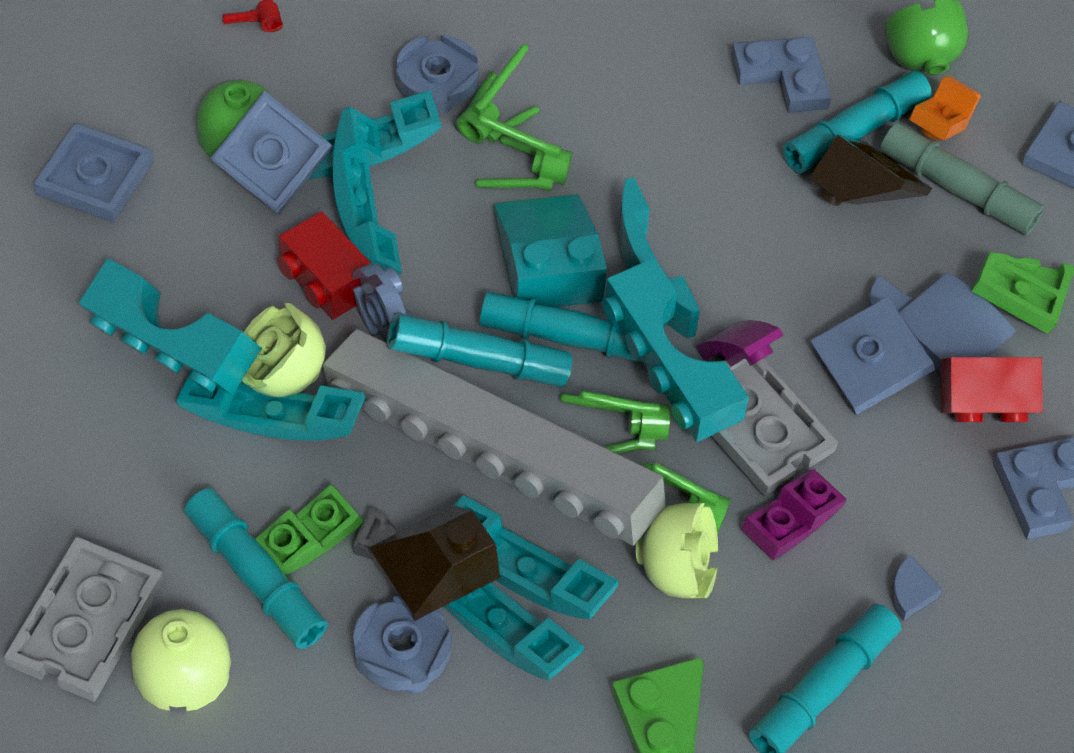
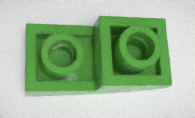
M331 484L296 515L290 509L256 537L255 540L270 554L286 576L336 546L364 523V520Z

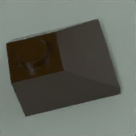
M841 135L835 137L809 179L821 186L818 193L837 206L841 202L859 205L928 196L932 190L929 185L869 143Z
M451 506L368 547L370 555L414 621L500 578L496 543L471 509Z

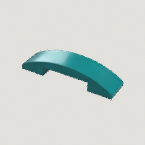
M431 90L390 102L392 114L374 119L377 124L382 158L370 164L369 167L410 150L442 127ZM337 131L322 135V137L334 146ZM334 147L309 179L333 176Z
M349 106L342 111L333 151V186L339 216L350 241L371 263H376L383 270L392 267L397 274H401L402 268L396 234L379 226L369 170L370 164L382 158L377 124L374 119Z
M634 177L625 180L619 221V243L626 269L655 257L646 239L650 208ZM684 276L671 278L669 280L677 290L674 316L667 325L687 339L695 337L700 308Z
M187 377L176 401L179 407L195 415L243 432L286 440L317 441L350 435L365 401L364 392L320 385L316 395L297 393L286 397H269L243 383L238 385L233 395L217 386L210 393Z
M462 495L453 505L471 509L496 543L500 578L495 581L540 606L568 616L591 619L619 586L617 579L578 558L573 565H570L502 527L501 515L465 495Z
M492 583L443 606L461 625L492 651L523 671L550 681L584 651L582 643L549 617L540 622Z

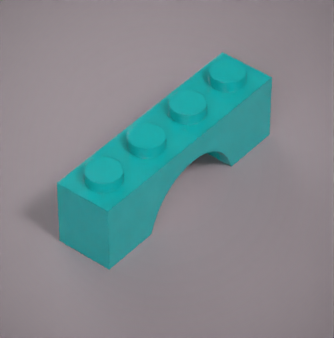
M654 257L607 278L605 299L602 300V305L609 321L612 324L618 323L624 332L626 345L632 356L636 359L641 358L647 367L649 380L655 391L659 394L664 393L667 397L678 426L683 430L688 429L697 443L743 421L749 396L725 361L707 362L696 360L684 355L670 343L665 334L664 327L674 316L677 290Z
M107 258L78 303L92 314L88 322L111 337L116 330L124 334L121 341L143 355L146 354L148 349L158 353L154 359L177 374L182 367L191 372L188 379L208 392L212 393L217 386L233 395L262 348L243 331L210 313H206L196 322L183 328H161L158 316L161 292L140 275Z

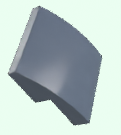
M948 272L899 312L940 373L941 359L949 357H988L1017 332L986 299L971 292L972 288Z

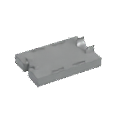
M744 359L730 367L727 360L725 361L749 398L744 420L712 435V437L764 496L792 480L797 465H804L809 469L836 451L839 442L764 359L751 366Z
M76 536L4 656L6 666L39 680H42L45 675L50 673L58 677L59 688L95 703L164 583L163 571Z

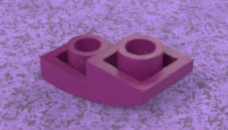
M746 320L730 325L695 347L704 361L719 353L722 360L726 359L730 367L744 359L751 366L772 354L773 350L769 344L784 335L779 327L772 324Z
M813 469L783 486L778 499L747 516L741 530L772 560H775L822 526L844 506L847 499Z

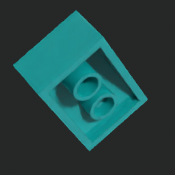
M579 194L494 203V214L513 297L530 301L531 299H536L538 305L550 307L602 302L604 299L607 267L599 234Z

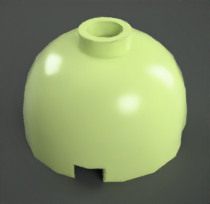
M284 303L286 307L280 310L275 306L266 308L251 321L244 331L262 349L243 377L242 382L255 391L269 397H286L300 393L318 378L324 363L326 345L319 326L291 303Z
M681 503L665 507L644 532V536H641L636 542V559L638 564L644 565L647 577L657 590L668 596L708 598L713 590L717 568H707L710 552H718V536L713 512L710 507H703L705 503Z
M178 609L166 611L152 618L137 634L131 652L134 684L143 698L159 709L170 711L169 706L177 708L186 706V711L197 710L214 701L225 689L229 680L231 659L228 641L217 623L199 612Z

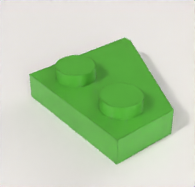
M989 252L981 262L971 292L1049 334L1057 325L1074 274V266L1062 263L1058 269L1040 267L1039 259L1027 257L1017 259L1008 254Z
M702 658L612 682L611 693L635 753H694L704 667Z

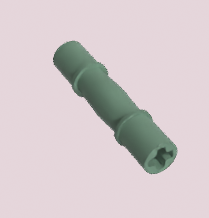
M898 122L890 128L881 144L880 151L915 171L917 176L921 177L924 174L951 193L983 208L985 215L995 217L1026 236L1032 232L1039 222L1045 206L1010 187L1008 182L1002 181L999 183L972 164L940 149L938 142H932Z

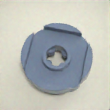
M441 35V41H428V36L416 38L406 44L398 54L396 69L397 89L405 97L431 90L438 114L447 113L452 109V106L466 101L476 91L479 84L477 55L467 43L452 36ZM441 68L445 69V73L441 75L430 73V69L439 71Z
M371 263L353 271L352 279L360 278L361 286L353 289L354 297L361 317L371 336L380 333L387 342L388 330L393 316L396 313L413 317L414 315L410 310H405L399 295L403 291L402 283L396 271L392 267L383 270L376 263Z
M398 596L393 597V602H387L378 606L377 602L369 606L360 615L354 628L353 648L356 668L362 675L380 687L394 691H406L412 694L423 692L427 689L430 682L437 679L443 673L450 660L452 636L444 622V615L437 609L414 621ZM403 635L411 637V646L413 647L409 650H396L394 645L390 643L391 639L400 640Z

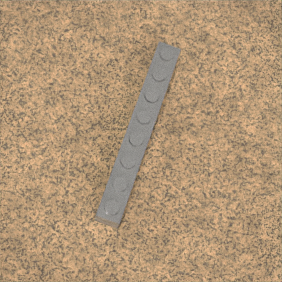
M357 328L323 363L328 387L364 392L365 401L361 410L366 412L379 423L386 422L404 431L411 439L424 441L440 449L453 460L460 459L478 468L487 477L500 479L518 488L521 493L529 498H538L557 507L565 516L579 518L597 527L602 534L609 538H619L634 546L653 523L657 515L666 507L662 475L411 354L390 350L386 342Z

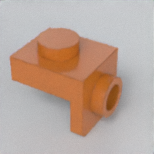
M945 76L942 78L934 97L916 105L909 120L920 126L921 132L926 136L945 141L966 129L981 95L952 76Z

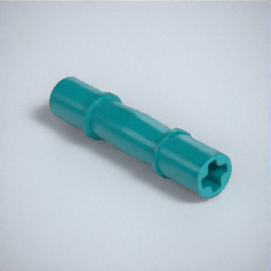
M913 70L887 86L877 88L872 96L848 107L829 121H819L813 128L783 145V156L786 163L794 172L801 174L820 162L837 135L859 140L886 122L899 120L903 114L914 109L916 105L931 98L932 91L927 78L921 72Z
M487 291L480 315V326L522 335L525 339H528L531 335L570 347L605 352L607 358L613 356L643 363L641 358L636 359L630 353L626 345L625 334L618 323L612 324L609 320L578 311L538 305L536 299H531L530 301Z
M396 313L391 320L387 335V347L390 350L430 358L433 362H439L441 359L475 369L511 374L512 378L518 381L524 379L562 388L566 385L572 369V355L570 352L531 344L528 340L524 339L514 342L483 332L449 327L445 321L435 322Z
M206 488L196 493L185 505L184 514L209 542L210 549L214 553L223 556L240 581L263 604L262 610L266 616L271 617L297 649H305L316 643L326 632L328 623L301 592V587L296 582L288 580L270 554L247 532L248 525L246 522L236 516L213 488Z
M871 605L846 632L841 633L836 638V645L811 667L790 693H783L778 698V702L749 731V739L753 746L760 753H785L806 730L812 729L816 725V717L842 694L861 670L869 669L873 665L874 659L901 632L902 626L897 616L884 605Z

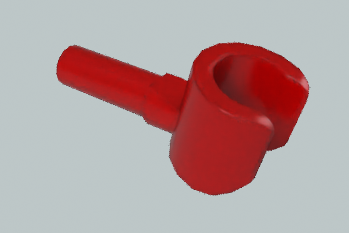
M272 0L259 2L255 10L223 14L224 24L259 21L261 28L266 32H276L283 27L278 5Z

